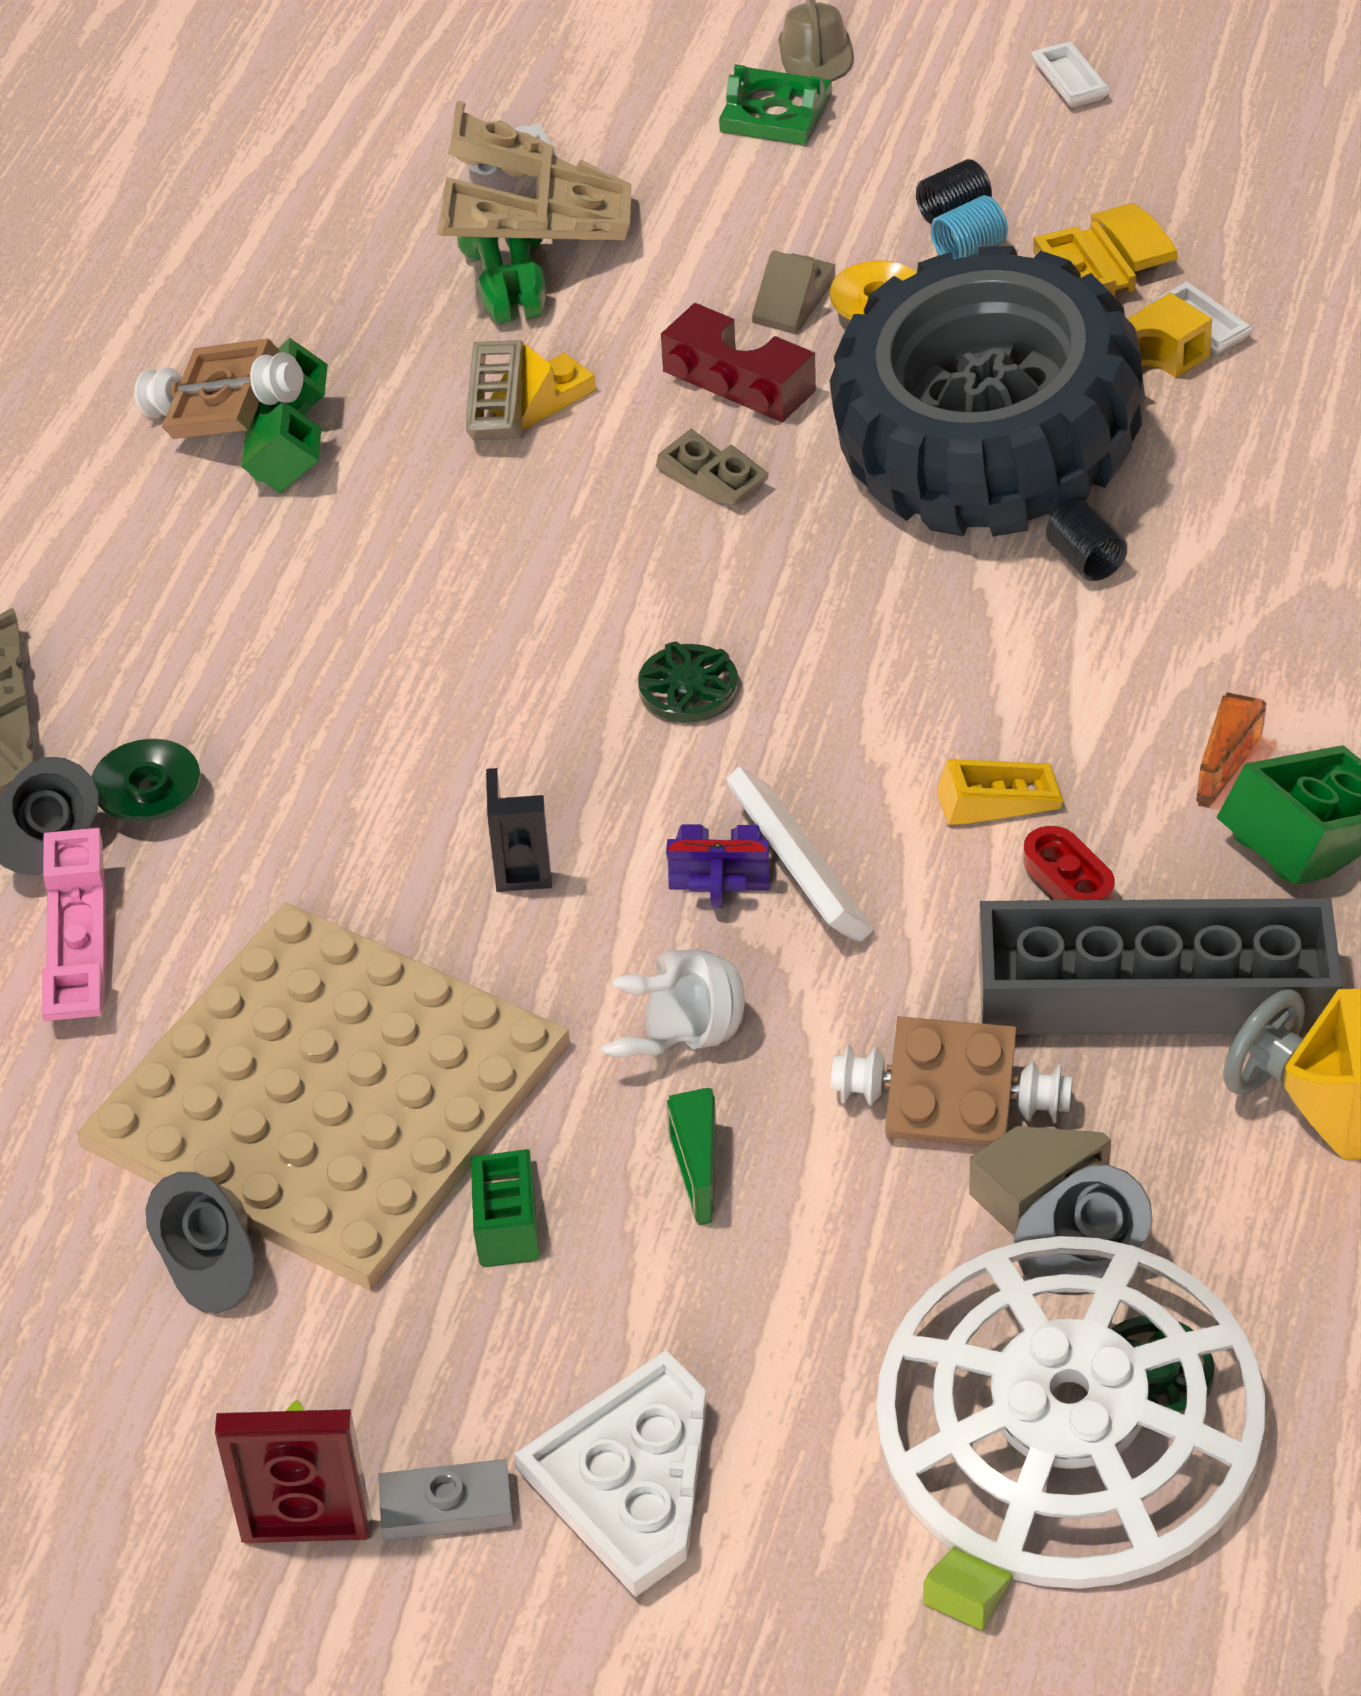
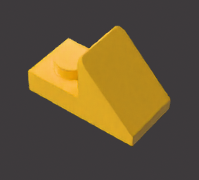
M524 344L522 430L596 390L595 375L566 352L547 361L528 345ZM504 374L500 381H508V374ZM507 391L493 392L490 399H506ZM505 409L491 410L498 417L504 416Z

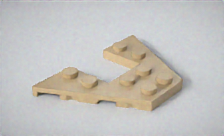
M457 100L452 120L448 155L456 156L459 161L469 165H481L483 163L499 167L511 176L524 177L530 175L538 177L536 200L446 177L436 235L625 241L630 226L631 183L614 175L604 173L596 166L580 160L576 167L554 156L555 146L528 133L517 131L501 120L484 122L464 112L466 103Z

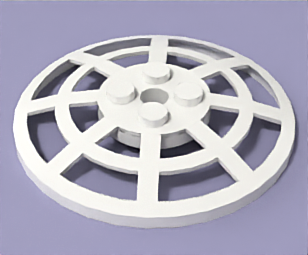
M1058 1236L1024 1240L988 1251L958 1266L930 1287L905 1315L889 1343L879 1374L876 1413L881 1452L892 1482L911 1513L938 1541L950 1549H958L973 1558L1013 1574V1580L1043 1587L1082 1589L1121 1584L1156 1573L1190 1555L1219 1531L1240 1505L1256 1473L1264 1441L1265 1393L1259 1364L1244 1330L1226 1305L1199 1279L1169 1260L1132 1245L1100 1238ZM1057 1254L1093 1255L1112 1259L1103 1278L1088 1275L1061 1274L1037 1277L1024 1281L1012 1264V1262L1025 1258ZM1141 1267L1163 1276L1191 1294L1214 1315L1220 1325L1185 1332L1179 1322L1160 1304L1141 1292L1128 1287L1137 1268ZM987 1272L999 1289V1292L989 1296L972 1309L953 1330L948 1340L913 1335L919 1323L931 1309L963 1283ZM1056 1292L1094 1294L1083 1320L1064 1318L1048 1321L1034 1296ZM1123 1303L1147 1317L1163 1332L1166 1338L1133 1348L1122 1336L1109 1329V1326L1119 1304ZM1007 1307L1011 1308L1023 1329V1332L1012 1339L1002 1352L968 1344L969 1340L985 1322ZM1232 1348L1237 1355L1246 1391L1245 1426L1241 1442L1204 1424L1207 1386L1203 1366L1199 1358L1200 1355ZM905 1359L938 1364L935 1371L933 1401L936 1422L940 1432L905 1452L899 1436L895 1408L897 1374L901 1361ZM1180 1361L1187 1386L1185 1414L1148 1400L1146 1371ZM956 1369L991 1376L992 1405L958 1422L953 1402V1384ZM1074 1382L1083 1386L1087 1391V1395L1077 1403L1067 1404L1055 1399L1052 1391L1061 1383ZM1142 1426L1174 1439L1172 1445L1158 1462L1134 1479L1131 1478L1120 1453L1133 1442ZM1001 1431L1007 1441L1027 1457L1018 1482L1007 1479L991 1468L973 1450L971 1445ZM1194 1448L1231 1466L1222 1484L1202 1508L1177 1528L1158 1537L1142 1500L1152 1496L1171 1481L1189 1460ZM952 1456L957 1465L976 1485L996 1499L1009 1504L997 1542L976 1533L949 1514L926 1490L918 1475ZM1095 1466L1107 1489L1097 1493L1080 1495L1043 1492L1052 1467L1077 1469ZM1117 1511L1133 1548L1114 1554L1080 1558L1043 1556L1023 1551L1035 1514L1048 1517L1084 1518L1106 1515Z

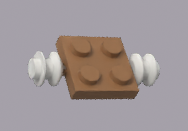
M269 338L194 348L182 377L175 369L170 367L161 368L158 371L153 369L143 371L137 378L134 396L139 409L145 416L152 419L160 418L163 415L166 416L162 428L173 439L248 431L259 402L273 405L278 401L290 403L297 399L303 385V372L296 359L289 353H279L280 350Z
M897 1016L892 1065L887 1064L885 1071V1059L875 1046L868 1057L865 1058L855 1057L851 1044H847L844 1056L834 1055L831 1090L841 1091L842 1103H846L852 1092L864 1093L868 1106H872L882 1095L885 1083V1089L889 1090L885 1126L886 1137L987 1146L1007 1133L1010 1101H1016L1017 1096H1019L1018 1108L1026 1121H1030L1037 1109L1048 1110L1053 1123H1057L1058 1111L1070 1112L1073 1077L1061 1076V1063H1058L1052 1075L1039 1074L1035 1061H1031L1021 1072L1020 1084H1018V1076H1013L1017 1030L1014 1026Z

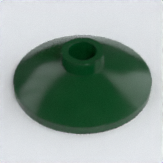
M142 739L121 745L105 755L95 767L92 778L98 791V806L104 812L118 819L141 822L166 817L184 807L196 794L200 785L201 774L195 756L184 746L164 739Z

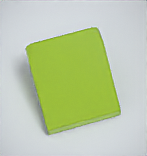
M952 1548L929 1571L924 1579L923 1604L983 1631L1009 1587L1013 1574L1002 1571L958 1549Z

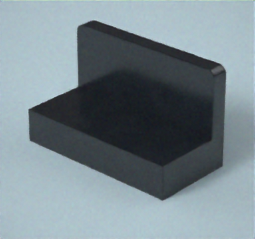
M486 769L487 818L496 892L552 888L544 795L501 798L498 769Z

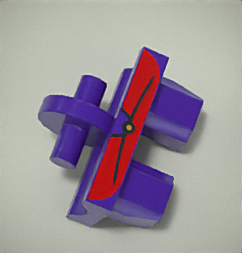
M682 824L679 827L676 839H667L666 855L670 890L710 892L711 908H723L724 892L770 890L769 840H763L758 825H737L736 828L731 829V840L709 839V829L701 824Z

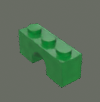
M291 338L285 341L278 349L280 350L279 353L286 352L291 354L301 367L303 372L301 392L297 399L290 403L278 401L276 404L266 405L259 402L254 419L248 431L245 432L241 466L255 480L264 482L280 494L319 461L322 428L305 416L325 396L328 368L326 362Z

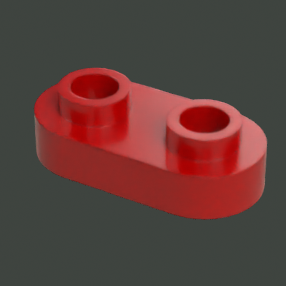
M1043 826L1027 835L1023 849L1024 867L1055 900H1114L1115 878L1112 871L1073 832L1059 826Z

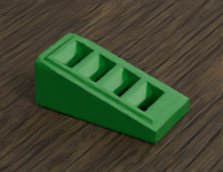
M702 1088L669 1095V1100H667L668 1135L695 1221H698L699 1225L711 1223V1214L714 1211L716 1146L715 1096L713 1095V1089Z
M530 1149L471 1157L473 1233L479 1264L483 1267H492L537 1260L540 1256ZM516 1177H519V1179H517V1180H509V1181L494 1182V1183H487V1184H486V1181H493V1180H501V1179H508V1178H516Z

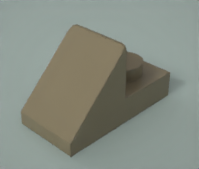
M776 250L772 251L768 258L753 310L752 323L796 335L830 288L835 278V264L817 260L810 256H802L795 253L787 254Z

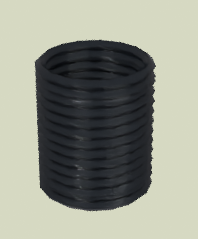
M966 159L919 181L916 187L918 208L930 224H932L934 218L985 195L992 198L991 182L986 171L979 163L972 159Z
M1084 499L1073 500L1062 505L1052 515L1046 527L1048 542L1088 581H1099L1109 577L1117 571L1127 555L1128 543L1126 539L1090 502Z

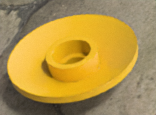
M867 261L852 265L841 271L831 283V303L839 314L851 320L853 314H864V308L869 295L890 278L896 276L903 281L917 272L908 266L891 261Z

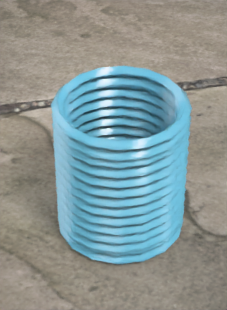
M985 195L934 218L931 224V238L939 255L951 252L953 259L978 255L979 247L997 246L1005 242L1008 235V224L1002 208L994 199Z

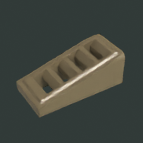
M522 340L473 342L466 413V432L473 440L522 438L524 350ZM510 354L509 363L485 364L486 355ZM485 374H508V381L485 382ZM507 391L506 399H485V392ZM505 409L504 416L484 417V410Z

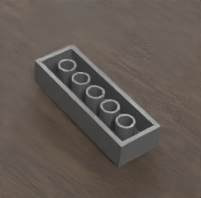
M1331 898L980 901L979 973L981 1024L1016 1027L1017 1035L1237 1034L1248 1017L1264 1000L1276 992L1286 989L1297 991L1303 997L1305 1017L1300 1033H1308L1337 990L1343 989ZM1287 1008L1277 1013L1266 1025H1272L1287 1011Z

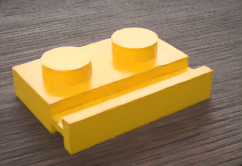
M1097 221L1090 223V229L1081 231L1078 226L1034 237L1033 253L1035 256L1041 250L1070 260L1081 273V277L1092 273L1113 296H1115L1116 290L1126 288L1128 292L1135 291V273Z

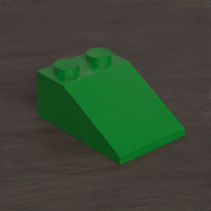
M1344 745L1245 763L1216 818L1232 831V835L1238 843L1255 850L1272 865L1273 872L1281 879L1298 885L1328 878L1361 856V759Z

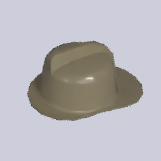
M806 0L804 4L797 5L787 12L784 28L778 39L781 60L785 71L789 74L808 77L815 76L832 81L843 76L851 67L852 50L849 34L845 29L842 15L838 9L831 4L816 2V0Z

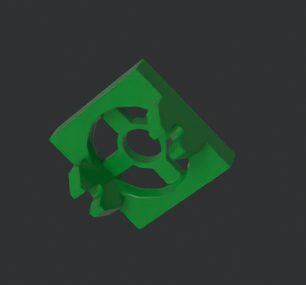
M735 64L734 75H729L727 104L719 117V130L725 133L806 145L832 94V80L750 68ZM759 89L776 92L774 96L763 100L748 98L749 94ZM792 94L803 96L802 106L793 105L790 100ZM773 106H781L787 109L782 114H769L764 110ZM748 112L758 113L759 118L750 115Z

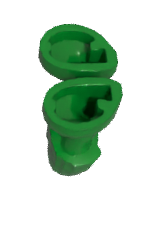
M457 236L458 248L461 253L470 259L482 261L483 272L478 278V292L485 308L495 323L511 322L510 307L515 304L522 305L525 320L538 318L542 315L546 295L545 276L542 267L532 262L530 251L537 248L543 239L505 238L510 251L511 264L504 265L498 237Z

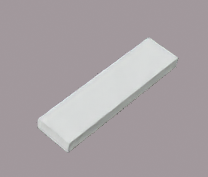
M738 766L726 778L729 788L755 824L759 826L760 831L769 840L773 849L827 924L852 940L862 942L875 928L771 786L741 766Z

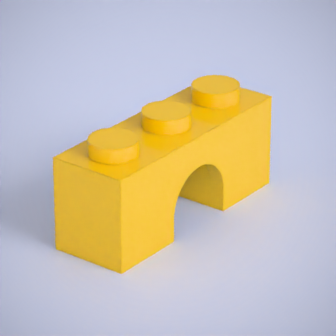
M1171 292L1127 318L1136 329L1142 367H1156L1177 378L1210 357L1213 318Z

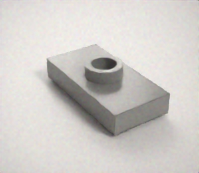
M507 1459L378 1473L381 1530L384 1541L513 1526Z

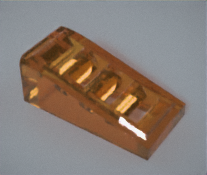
M1229 692L1222 696L1200 766L1196 802H1199L1198 806L1209 808L1261 740L1267 706L1264 700Z

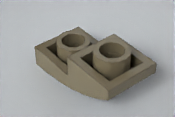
M692 428L658 454L656 463L658 469L690 490L717 502L733 506L764 483L769 475L767 471L732 444L721 452Z

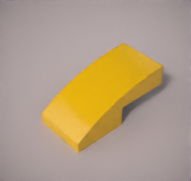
M1133 202L1090 214L1091 222L1097 221L1133 271H1139L1178 259L1177 249L1163 228L1145 210Z

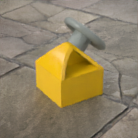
M1361 988L1338 989L1304 1039L1299 1036L1305 1017L1303 997L1297 991L1291 989L1276 992L1264 1000L1252 1012L1237 1033L1224 1064L1223 1078L1227 1089L1235 1094H1247L1259 1088L1271 1076L1284 1083L1286 1091L1308 1122L1343 1160L1361 1159ZM1287 1008V1011L1272 1025H1266L1277 1013ZM1249 1050H1250V1057H1249V1059H1248V1061H1247V1063H1246V1065H1245V1068H1244V1070H1243V1072H1242V1068H1243L1244 1061H1245L1246 1056H1247V1054H1248V1052H1249Z

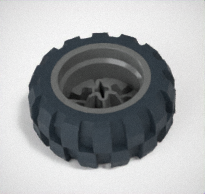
M1014 246L979 247V255L953 259L952 253L948 252L918 262L917 273L903 281L896 276L890 278L869 295L864 308V314H853L834 355L835 367L829 380L840 447L852 474L868 488V492L904 520H909L917 513L921 515L922 522L931 531L963 537L967 527H989L992 537L1028 531L1029 520L1046 514L1052 517L1057 509L1073 500L1084 499L1087 501L1092 484L1105 488L1132 450V442L1142 426L1145 404L1141 354L1136 329L1126 318L1124 307L1092 273L1081 277V273L1070 260L1041 250L1034 258L1018 256Z

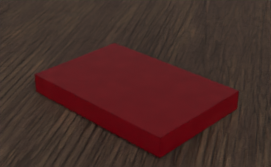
M351 1409L216 1413L215 1437L241 1542L273 1543L371 1539L372 1515Z

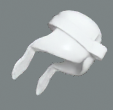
M698 949L668 950L656 957V969L659 975L645 977L640 974H629L614 979L611 985L627 993L643 995L652 992L646 1013L648 1038H619L602 1045L600 1050L606 1055L617 1058L630 1057L636 1054L662 1056L672 1046L680 1043H686L687 1046L694 1050L718 1046L721 1042L728 1041L734 1036L740 1026L745 1005L743 982L736 967L725 958L716 956L709 951Z

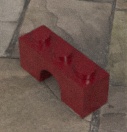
M693 303L661 333L663 372L783 423L816 391L815 352L777 336L771 338L764 346L758 349L748 351L736 350L734 318L698 303Z

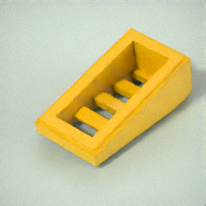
M947 759L937 788L946 822L951 825L971 824L1061 809L1063 803L1060 789L1049 763ZM1027 784H1034L1035 790H1028Z

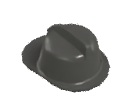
M45 757L30 762L17 774L0 796V864L4 868L22 875L43 874L44 833L88 829L91 826L98 811V791L93 778L80 764L62 757Z
M1089 1165L1071 1174L1031 1205L1019 1220L1014 1235V1243L1024 1240L1068 1236L1100 1238L1140 1248L1147 1240L1153 1222L1151 1201L1142 1184L1127 1171L1111 1165ZM1057 1254L1025 1258L1017 1262L1023 1274L1029 1279L1061 1274L1088 1275L1102 1278L1112 1259L1093 1255Z
M179 1171L162 1178L152 1189L145 1208L146 1227L176 1288L187 1303L202 1312L221 1313L236 1307L249 1291L254 1278L255 1256L247 1235V1213L242 1202L231 1190L216 1184L213 1180L197 1172Z

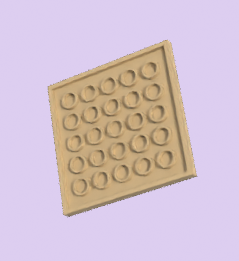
M285 901L77 1131L80 1147L156 1185L162 1178L179 1171L197 1172L213 1180L216 1184L231 1190L242 1202L247 1213L249 1231L371 1291L470 1169L471 1157L479 1156L483 1153L570 1045L569 1029Z

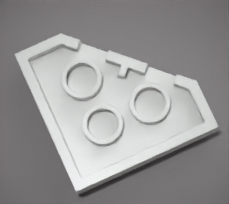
M664 1350L514 1453L516 1469L634 1597H637L679 1567L688 1558L707 1406L706 1390L667 1350Z

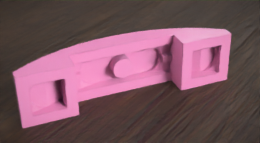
M100 828L44 833L43 878L47 888L46 968H42L43 1021L102 1016L106 988L107 919Z

